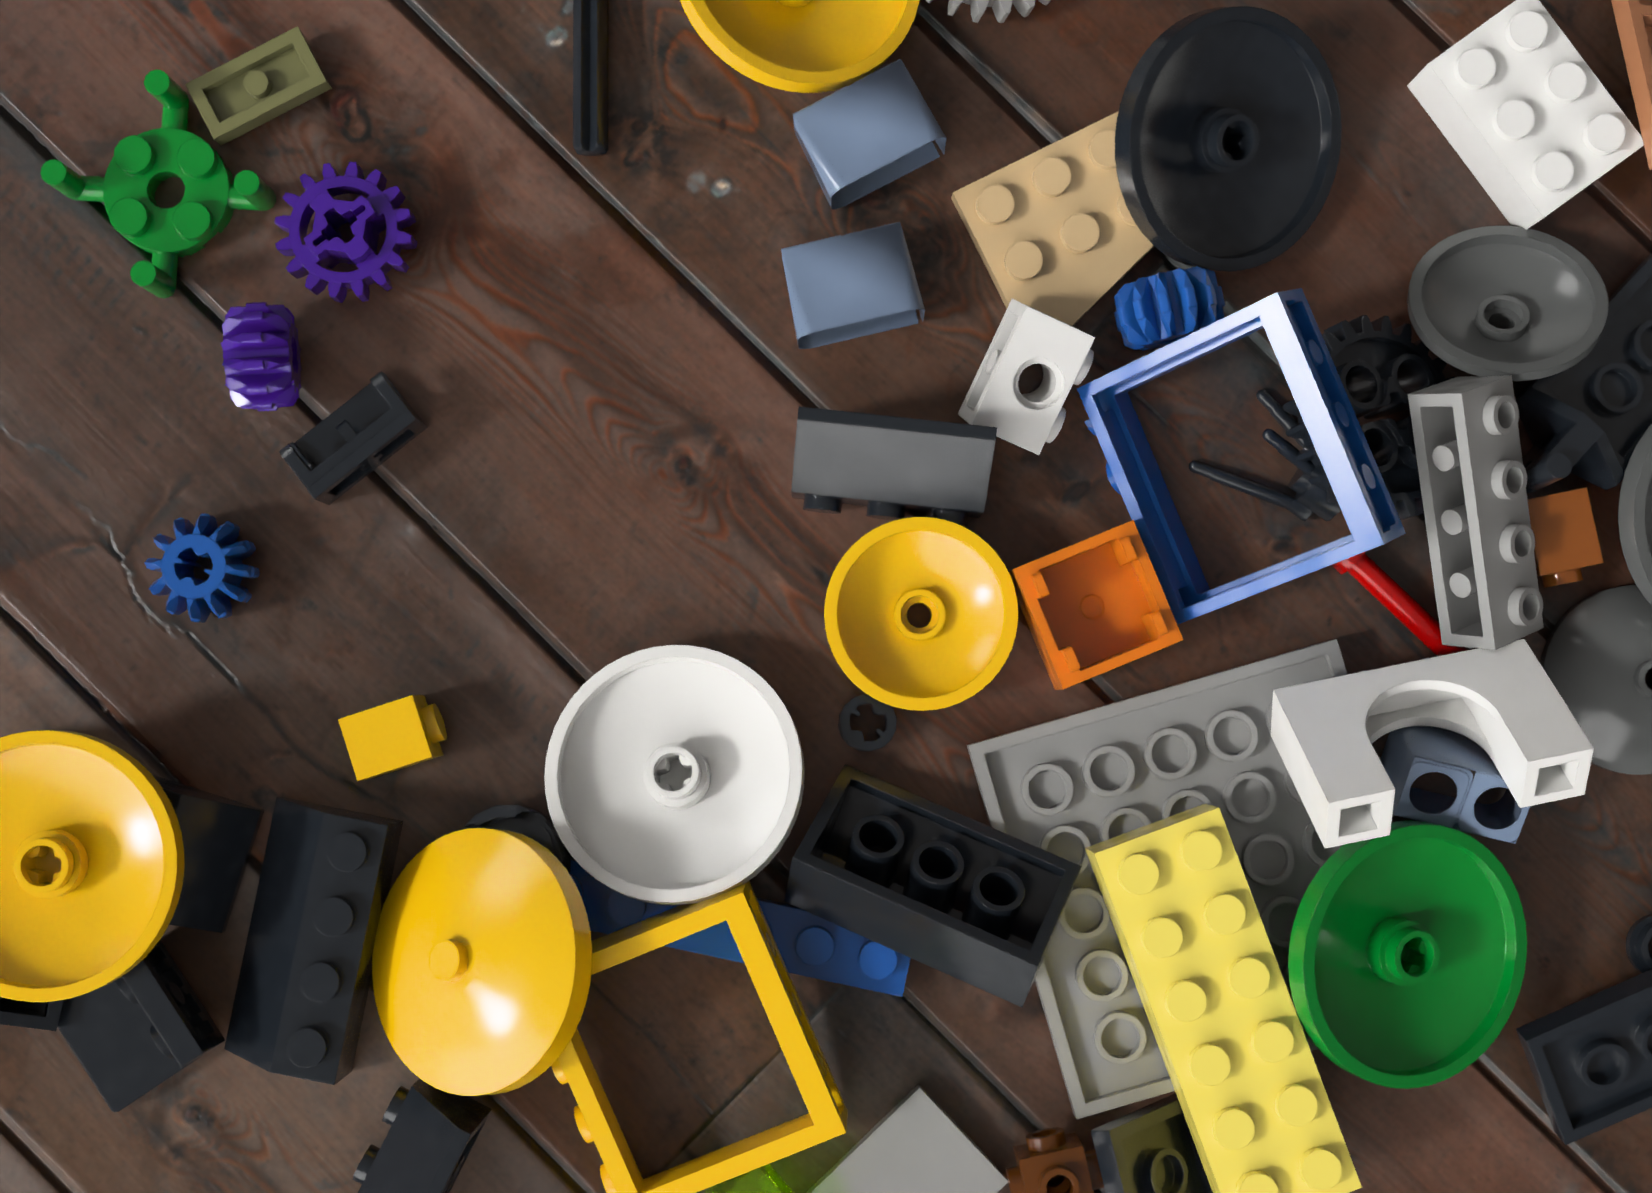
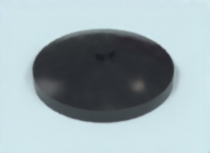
M1238 6L1202 10L1185 17L1164 31L1143 54L1131 74L1120 103L1115 131V162L1120 190L1134 222L1144 236L1162 253L1175 261L1191 267L1197 266L1215 271H1241L1258 267L1275 259L1292 247L1306 233L1317 218L1330 193L1337 171L1341 148L1342 124L1338 94L1331 72L1319 49L1298 26L1287 18L1262 8Z

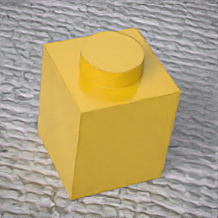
M424 695L407 696L338 719L357 781L372 779L443 756L439 742L447 739L445 724L435 703L427 705Z

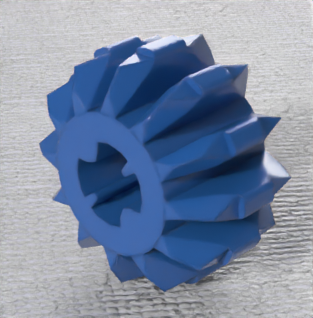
M1197 266L1188 269L1178 268L1169 272H1158L1149 277L1138 278L1136 282L1124 284L1114 296L1116 305L1114 315L1118 332L1121 331L1124 346L1134 350L1160 349L1225 318L1223 307L1225 306L1221 286L1218 287L1215 272Z
M200 514L195 527L188 519L178 518L174 520L173 529L176 540L163 534L153 537L156 546L165 551L163 558H149L144 562L147 569L162 572V577L155 580L150 585L149 590L153 595H169L166 602V611L173 615H180L188 610V615L192 622L205 623L210 615V611L218 618L226 619L232 616V606L229 597L245 603L252 597L249 590L240 585L242 577L255 579L260 575L259 568L243 565L242 560L255 552L256 547L254 543L246 540L236 542L240 527L230 521H226L218 527L215 516L210 514ZM200 556L212 560V570H204V572L210 575L207 580L194 577V567H202L201 564L196 562Z

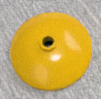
M933 517L903 518L871 530L856 541L843 555L832 574L827 588L824 606L825 630L828 643L838 665L853 684L864 693L896 708L917 711L937 710L961 703L974 696L999 673L1012 650L1018 626L1017 596L1005 564L994 549L980 536L957 523ZM923 604L929 609L931 619L927 626L916 628L908 622L907 611L910 606Z

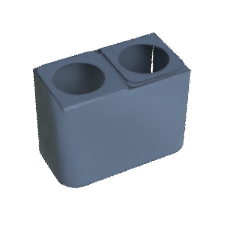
M901 59L793 113L795 135L832 210L842 208L939 158L940 155L932 141L935 140L942 153H945L947 138Z
M900 222L781 249L799 349L820 347L918 324L916 309H919L923 322L925 307Z
M1412 726L1389 733L1380 761L1395 787L1393 815L1516 844L1530 806L1523 808L1518 806L1492 759L1483 748L1464 735L1439 727ZM1470 770L1476 771L1474 778ZM1440 772L1453 779L1457 787V796L1455 798L1412 788L1411 785L1419 776L1425 773ZM1495 787L1506 788L1503 797L1492 804L1476 803L1477 798L1486 790Z

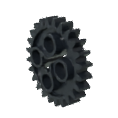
M1361 315L1349 322L1344 320L1324 330L1322 337L1357 418L1364 416L1365 419H1377L1399 411L1410 410L1408 394L1455 378H1445L1442 370L1447 362L1439 357L1432 360L1428 356L1429 348L1421 339L1414 343L1411 342L1412 331L1410 324L1405 323L1392 330L1389 316H1383L1371 322L1367 315ZM1295 400L1283 404V410L1297 416L1299 422L1298 425L1288 429L1286 435L1291 438L1302 439L1305 445L1294 457L1296 462L1312 460L1315 469L1308 480L1311 485L1323 480L1329 483ZM1411 416L1396 422L1394 419L1387 418L1361 425L1400 520L1423 514L1424 509ZM1329 485L1326 501L1328 503L1337 501L1331 485Z

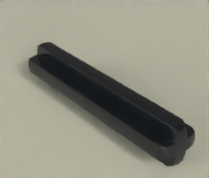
M573 0V147L577 154L584 156H600L608 151V0Z

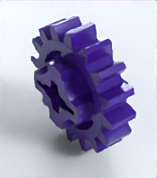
M349 162L345 176H340L330 163L323 164V180L316 183L310 176L304 173L300 176V180L306 191L300 197L285 192L282 198L293 210L291 216L282 215L275 217L274 223L280 229L289 233V237L275 243L276 249L284 256H296L289 262L286 269L296 279L308 275L305 287L315 295H319L328 285L329 296L336 302L343 303L348 289H352L355 295L363 302L368 301L370 284L376 282L386 291L393 288L387 276L391 268L401 272L408 271L409 266L399 254L401 249L409 250L417 247V241L413 236L403 232V228L414 224L416 219L409 209H397L406 197L397 186L385 190L387 179L377 169L372 171L364 180L363 170L356 162ZM341 194L361 195L353 202L337 200L334 197ZM315 212L313 230L307 235L310 219ZM345 223L351 226V231L355 235L347 243L342 240V235L338 230ZM386 229L384 244L380 252L377 253L379 233ZM339 263L354 264L358 269L350 272H335L327 270L325 267L328 266L332 269Z

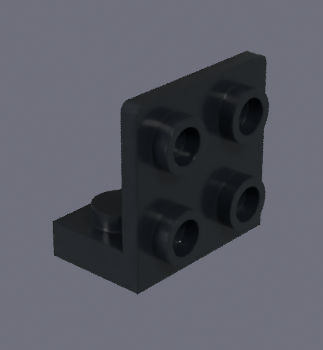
M161 940L158 941L152 951L138 965L122 977L87 994L65 999L57 1026L113 1112H119L225 1041Z

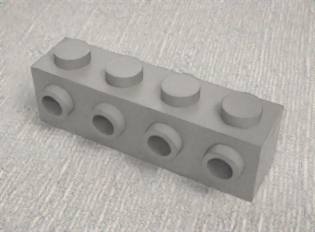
M1512 375L1455 377L1408 394L1442 645L1497 650L1544 628L1542 618L1543 599L1539 592L1534 555L1535 536L1531 529L1526 492L1527 473L1522 461L1518 429L1519 409L1514 398Z

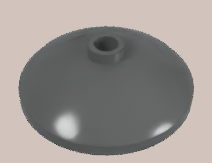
M1516 226L1478 227L1459 232L1440 241L1416 265L1412 273L1407 296V308L1412 326L1422 342L1435 355L1467 373L1479 377L1512 375V381L1545 378L1565 371L1579 363L1598 343L1606 324L1609 307L1605 284L1594 265L1582 253L1568 243L1547 233L1533 229L1526 230L1523 227Z
M1637 585L1613 587L1582 599L1561 617L1547 639L1540 664L1594 747L1591 764L1622 774H1652V690L1645 683V675L1652 668V605L1645 599Z

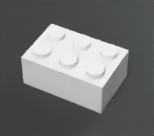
M1515 0L1429 62L1407 85L1510 225L1523 227L1526 230L1644 146L1642 136L1539 0Z

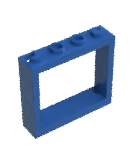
M1302 288L1281 291L1270 295L1077 388L1089 417L1084 422L1090 432L1097 436L1106 457L1108 480L1114 490L1122 496L1131 521L1134 520L1177 625L1371 550L1406 534ZM1264 328L1351 534L1210 589L1128 392Z

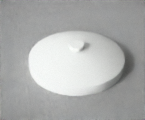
M666 645L639 650L619 658L595 673L573 695L562 711L549 742L545 761V794L553 825L570 855L591 876L614 891L633 899L660 905H684L698 903L726 893L748 882L771 862L784 845L796 822L804 791L805 768L802 746L795 724L777 693L759 674L737 659L715 650L690 645Z

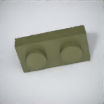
M298 26L185 84L213 139L220 146L332 89L305 35Z

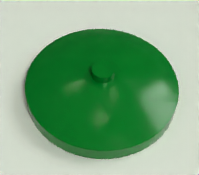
M1421 821L1391 822V831L1388 836L1342 845L1323 864L1309 884L1297 910L1291 931L1288 955L1289 983L1294 1006L1306 1033L1322 1054L1335 1065L1348 1073L1377 1085L1400 1089L1421 1088L1439 1083L1458 1074L1475 1062L1490 1047L1507 1023L1516 1004L1524 978L1527 958V933L1523 907L1511 877L1497 857L1482 843L1456 829Z

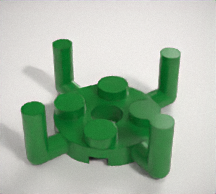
M156 69L150 71L145 76L144 86L163 105L161 128L145 131L138 135L127 136L120 140L115 147L114 156L108 165L105 177L79 175L61 161L55 159L45 162L41 167L40 173L44 182L69 199L104 202L113 228L128 241L152 254V263L142 260L132 266L130 271L132 281L156 297L165 299L171 297L176 291L178 257L192 255L205 248L203 245L212 239L217 232L222 233L229 224L234 209L270 210L276 203V194L253 171L243 170L233 179V175L218 152L201 137L187 131L189 97L187 93L164 71ZM168 178L182 179L185 193L181 202L172 208H159L155 201V192L158 185Z

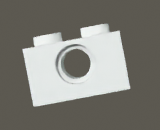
M1011 299L958 415L970 425L997 427V437L1039 455L1045 442L1051 443L1063 426L1066 410L1062 406L1072 385H1079L1089 372L1094 357V352L1090 348L1095 337L1017 300ZM1032 364H1041L1043 368L1041 385L1031 393L1021 394L1018 381L1022 371Z

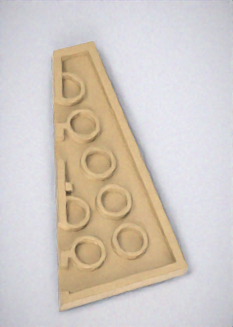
M1118 112L952 193L951 199L1006 309L1011 299H1014L1073 326L1154 247L1134 222L1120 190L1115 162V131Z

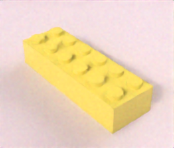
M1202 804L1086 847L1085 851L1212 1192L1349 1193L1362 1188L1220 808Z

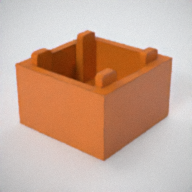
M1134 520L1014 568L1009 572L1015 587L1017 600L1055 690L1066 689L1184 640Z

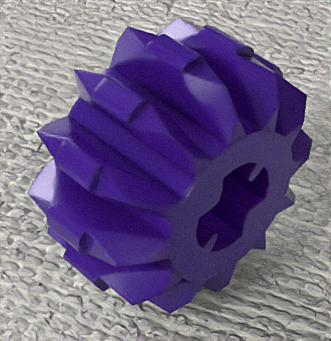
M267 302L246 303V306L230 307L222 324L223 342L221 346L223 349L222 366L225 368L226 374L225 385L229 388L231 400L237 407L257 411H277L281 407L294 406L299 397V391L302 388L300 378L302 371L300 362L301 348L299 347L298 329L295 327L294 315L284 305H268Z

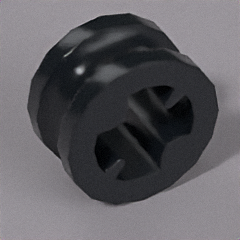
M867 694L854 697L844 705L839 714L838 728L841 737L850 747L858 751L869 752L882 748L891 741L896 731L897 718L892 706L884 704ZM864 704L871 705L873 715L884 716L885 727L883 731L880 729L875 730L878 736L876 740L864 741L862 731H851L849 725L851 714L855 717L860 715L856 709L858 706Z

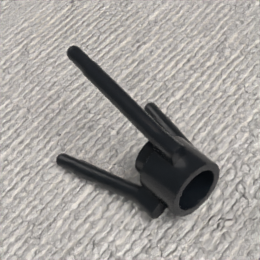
M1264 389L1258 390L1256 393L1258 401L1286 431L1299 424L1291 414L1283 410V406L1268 391ZM1266 429L1263 432L1264 440L1298 468L1289 483V488L1296 492L1294 497L1197 460L1189 463V469L1193 473L1285 508L1303 521H1306L1312 513H1315L1327 522L1341 511L1338 501L1333 503L1326 501L1330 485L1326 480L1313 485L1308 482L1312 471L1315 469L1312 460L1296 462L1294 457L1300 450L1272 429ZM1294 438L1302 448L1305 447L1302 439Z

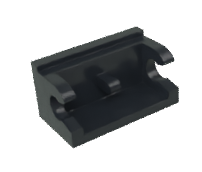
M379 372L372 377L370 384L295 443L287 444L279 451L285 462L315 500L327 505L332 504L428 428L383 372Z

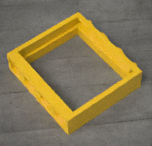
M749 881L711 899L694 904L679 905L593 940L591 975L727 921L809 1113L643 1179L576 1028L568 1045L551 1067L557 1080L562 1085L569 1083L578 1104L574 1107V1116L581 1136L586 1143L594 1141L604 1163L600 1165V1176L606 1193H697L846 1133L848 1110Z

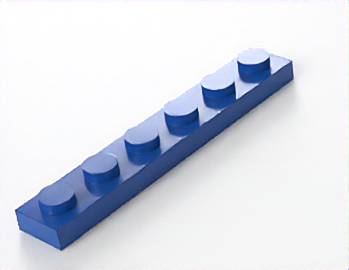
M571 858L570 876L582 897L591 931L610 934L679 906L648 903L627 897L595 879L574 858ZM757 898L788 973L903 997L910 957L794 905ZM727 921L664 945L670 948L744 963Z

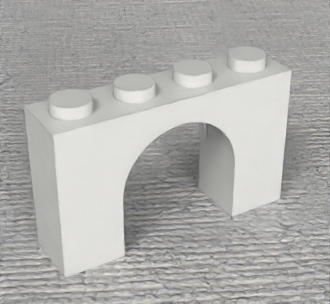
M1525 639L1516 640L1497 650L1477 648L1273 689L1271 737L1324 848L1390 835L1395 787L1372 743L1391 731L1405 727H1439L1457 732L1477 743L1492 759L1520 808L1585 795L1594 747Z

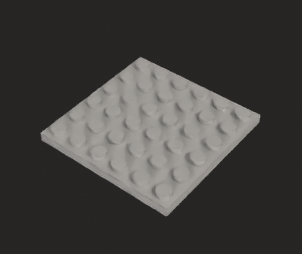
M1337 639L1324 641L967 745L990 827L1082 866L1035 978L1076 1119L1175 1091L1085 851L1086 847L1202 804L1219 807L1293 1002L1289 983L1288 955L1295 916L1309 884L1323 864L1342 845L1324 848L1271 737L1273 689L1348 675ZM1300 1021L1310 1050H1317L1318 1048L1314 1045Z

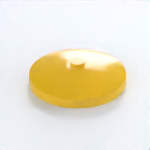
M680 0L684 12L698 35L726 64L756 82L772 88L798 93L834 91L845 86L848 87L875 72L886 62L906 37L916 16L920 1Z
M61 730L27 731L7 735L0 738V997L25 1002H53L87 994L112 983L138 965L152 951L170 924L179 902L185 869L184 845L178 818L169 798L154 776L134 757L107 741L91 735Z
M468 828L454 831L428 844L416 854L400 873L386 898L380 914L372 954V979L376 1007L386 1036L402 1062L421 1080L436 1089L461 1096L506 1093L530 1083L544 1073L561 1055L576 1031L587 1002L592 973V941L588 916L582 897L567 869L555 855L534 839L513 831L488 828Z

